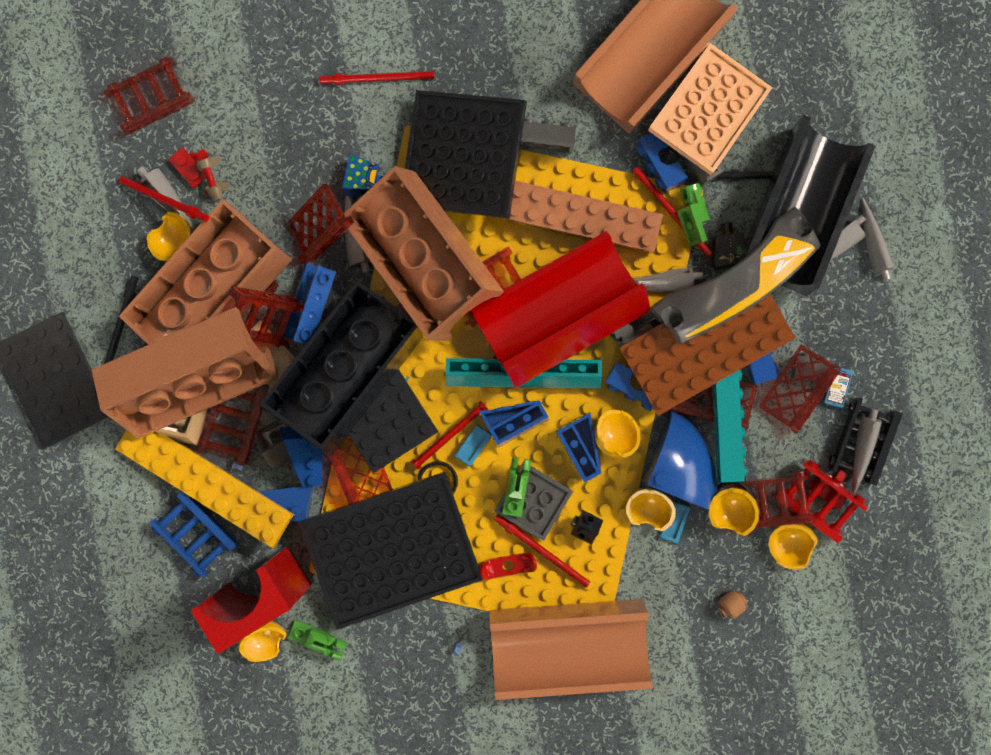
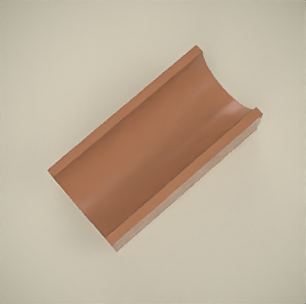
M640 0L576 72L573 85L630 134L730 22L738 8L734 4L725 5L717 0Z
M394 166L339 217L427 340L448 341L453 337L450 333L451 328L463 315L480 303L494 297H499L504 293L503 289L414 171Z
M222 199L209 214V221L202 222L119 317L148 345L235 307L240 311L242 317L291 262L292 258L253 226L240 211Z
M237 307L92 369L100 410L137 438H141L278 379L267 339L265 337L255 341L251 339Z
M643 599L490 610L495 699L653 689L646 638L648 611Z

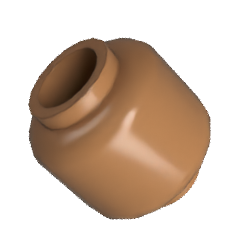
M731 590L718 600L720 606L718 611L724 618L735 619L746 611L747 600L739 591Z

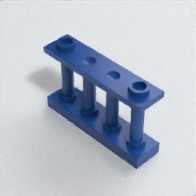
M305 263L281 336L307 344L317 331L334 280L335 271Z
M181 491L177 495L180 499L179 503L160 522L154 519L149 523L152 525L151 529L158 536L161 535L193 567L191 568L193 573L198 577L204 578L209 574L205 568L225 549L232 551L239 543L197 500ZM184 508H189L193 512V517L172 535L165 527ZM202 521L206 525V531L186 549L179 540L197 522ZM215 535L220 540L219 545L199 563L192 554L210 536Z

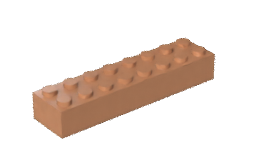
M515 181L510 219L503 218V220L591 240L607 231L611 236L614 246L653 254L663 214Z

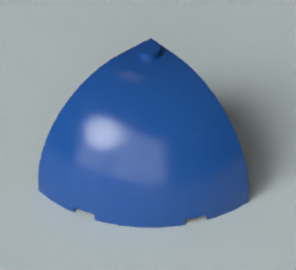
M670 410L641 481L668 494L709 509L710 503L718 491L717 466L713 452L703 434L689 420Z

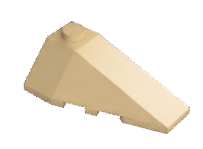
M207 409L155 432L179 442L197 446L204 428Z

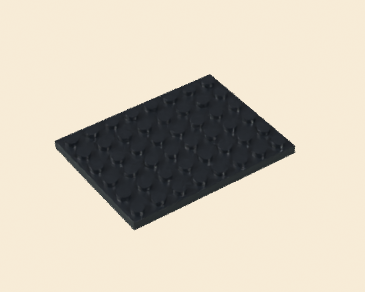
M446 471L298 521V526L337 630L483 580Z

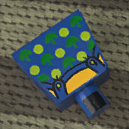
M349 154L342 187L343 195L363 196L384 177L378 175L379 165Z

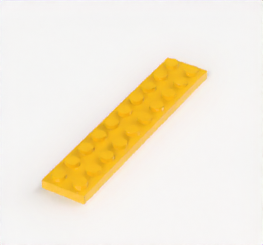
M126 430L115 448L271 548H275L294 515L166 435L152 432L137 438Z

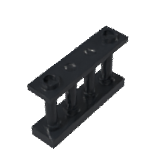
M855 397L849 403L848 411L850 412L836 451L834 454H831L828 461L830 470L837 471L838 467L850 471L854 469V463L841 458L845 448L855 452L856 444L849 442L848 439L852 430L858 432L859 424L855 423L858 412L869 416L871 408L861 405L862 398ZM891 410L890 413L884 414L878 411L876 419L884 421L886 425L884 430L879 432L877 442H879L878 447L874 449L871 457V466L867 467L864 474L866 483L877 486L903 413Z

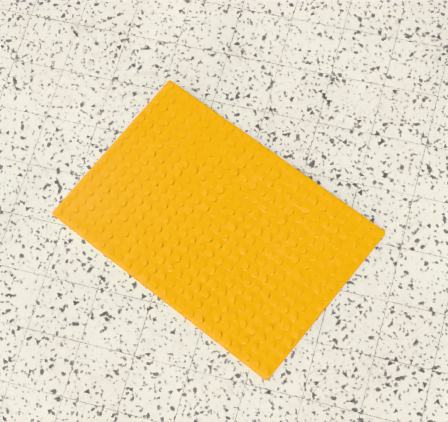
M410 125L404 128L396 165L404 169L411 129ZM520 149L515 181L663 214L653 254L614 246L632 278L658 274L671 269L687 268L691 247L688 245L684 231L634 174ZM647 177L676 211L684 208L680 189L687 187V185L682 184L664 194L663 190L657 187L655 178ZM445 211L502 289L509 287L589 241L504 221L503 218ZM374 267L370 290L379 296H384L386 301L396 307L400 301ZM647 290L650 307L670 293ZM471 310L463 315L451 328L450 333L453 337L448 341H430L423 335L422 340L399 370L405 379L407 376L410 377L407 383L437 428L438 433L374 474L348 435L334 453L321 513L418 481V475L425 465L434 461H442L452 466L458 476V486L454 497L479 569L481 564L488 559L530 553L536 559L537 570L535 572L496 577L488 581L482 580L430 599L485 611L615 601L631 523L626 515V505L631 495L640 486L655 417L654 409L649 411L641 407L642 402L636 399L632 402L624 397L625 393L620 390L616 393L607 388L608 384L605 383V380L615 362L631 369L625 357L618 349L616 342L608 335L567 359L602 360L601 388L446 386V358L493 359V356L496 355L482 334ZM633 373L630 378L631 386L635 390H642ZM540 400L550 419L501 447H498L493 436H491L470 467L455 457V454L476 424L490 433L481 414H479L425 461L419 470L411 462L413 459L416 460L476 408L480 401L483 402L488 410ZM623 410L630 414L640 429L641 441L638 449L633 455L625 458H614L605 454L596 444L601 474L584 483L555 430L588 412L591 413L593 430L597 420L607 411ZM512 457L519 458L518 470L524 459L531 460L532 467L573 490L544 541L518 525L517 528L588 579L590 584L587 588L515 535L507 533L504 527L493 520L498 514L494 510L507 489ZM434 465L423 473L422 479L446 471L451 489L454 486L453 474L447 467ZM582 510L603 520L600 531L592 544L571 535L573 529L571 522L575 515H580ZM507 560L502 566L505 570L509 571L513 569L514 564L512 561ZM311 561L309 571L316 574Z

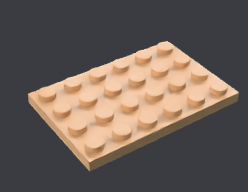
M710 43L651 124L648 131L709 175H712L772 87Z

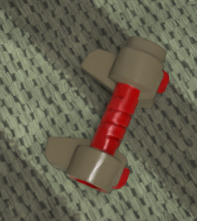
M218 155L202 157L195 163L196 168L205 173L208 182L205 187V194L211 197L212 200L222 198V191L229 189V182L215 181L211 171L212 167L221 162Z

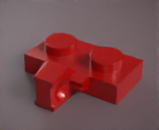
M182 147L168 159L194 189L206 180L204 171H199L195 166L198 159L210 156L203 148L196 154L194 152L189 154Z
M838 469L833 477L831 475L829 477L841 486H844L841 482L847 474ZM815 475L806 488L812 491L821 479ZM827 484L818 496L827 502L837 490ZM843 495L834 505V508L839 510L847 498Z

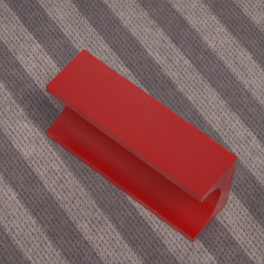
M607 231L503 289L504 293L499 297L488 299L471 309L482 334L515 388L651 311L645 286L643 283L638 285L631 277Z
M289 546L282 549L256 570L261 582L260 596H250L241 593L229 582L191 610L217 654L290 610L311 587L312 583Z

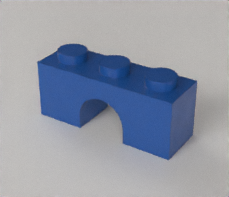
M649 133L639 138L636 149L641 157L643 156L647 162L646 167L648 171L655 176L657 187L660 190L662 189L665 194L684 184L688 177L678 161L671 165H666L660 161L659 154L666 151L668 145L654 134Z
M615 362L605 380V383L608 384L607 388L616 393L620 390L625 393L624 397L632 402L635 399L642 402L641 407L649 411L654 409L643 389L635 390L631 386L630 378L633 371Z

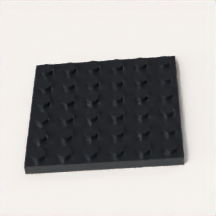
M416 90L405 169L417 173L444 211L510 219L527 101Z

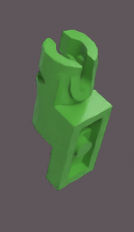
M700 183L680 189L684 208L677 212L689 247L708 241L702 223L709 221L710 217L705 205V197L700 196L703 193Z
M512 457L502 514L522 517L531 460L524 459L523 469L518 470L519 458Z
M298 620L294 621L288 639L304 644L306 648L341 661L344 652L335 649L334 645L345 650L348 643L332 636L331 632Z

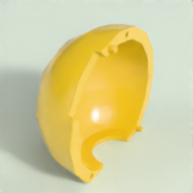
M166 212L162 217V225L147 234L148 248L158 260L168 261L193 233L189 222L174 212Z
M610 410L605 412L596 422L594 428L595 442L605 454L614 458H625L633 455L638 449L641 441L640 429L630 414L623 410Z
M643 487L638 489L629 498L626 505V515L632 524L640 526L642 523H648L654 526L655 530L664 531L672 525L675 519V504L668 493L654 487Z
M728 488L720 491L713 497L709 506V518L712 525L716 528L731 529L736 534L746 536L754 530L759 521V508L756 500L747 491L739 488Z
M789 522L780 525L773 531L769 537L768 546L776 563L784 568L798 570L807 567L818 539L812 529L806 525Z
M271 621L238 642V649L241 655L247 658L248 661H267L278 655L279 641L281 638L284 640L287 634L283 627Z

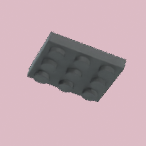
M523 461L522 465L520 466L519 470H522V469H523L524 461ZM530 466L522 517L502 514L506 491L494 512L544 541L573 490Z

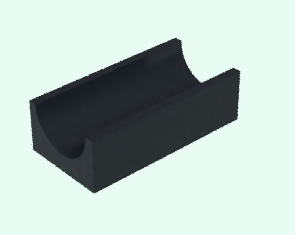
M806 115L800 118L789 133L736 263L738 264L763 241L774 220L791 208L796 207L805 216L809 226L813 228L820 242V247L781 286L804 296H808L818 289L822 283L876 147L871 143L862 146H851L832 141L816 132L810 125L811 117Z
M356 280L259 405L268 416L288 426L314 446L324 457L330 459L422 340V332L412 318Z

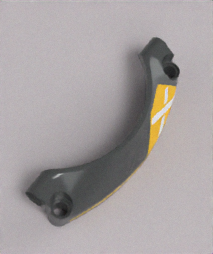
M793 207L774 220L763 241L738 264L711 280L668 294L652 305L650 310L659 322L662 321L665 327L670 330L677 343H684L731 320L763 300L800 269L813 253L819 249L820 242L813 228L809 226L805 216L798 208Z

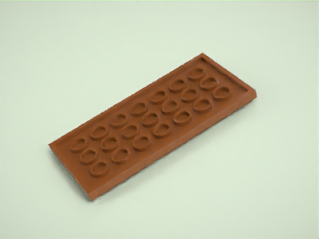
M769 294L738 316L684 343H677L670 330L662 323L619 347L656 414L659 416L796 337L772 295Z

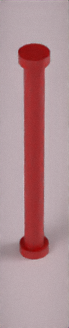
M482 401L478 402L479 405L421 456L416 460L413 459L411 461L413 465L419 470L425 461L480 414L479 411L488 410Z

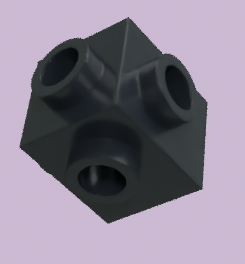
M582 510L580 515H575L571 522V526H573L571 535L592 544L600 531L603 520Z

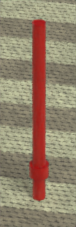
M434 71L356 75L334 73V76H319V83L343 85V83L434 79Z
M636 167L632 171L634 175L683 230L678 212L640 168ZM704 242L695 245L707 258L713 254Z
M123 176L118 180L120 184L184 212L186 216L192 219L197 218L203 222L209 221V215L200 212L198 208L192 205L187 206Z
M499 514L495 516L493 520L504 527L507 533L515 535L587 588L590 581L519 530L516 524L507 521Z

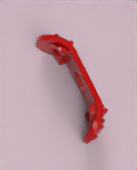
M530 553L492 558L481 564L480 575L483 580L488 581L501 576L535 572L537 570V562ZM507 560L512 561L514 564L513 569L509 571L505 570L502 566Z

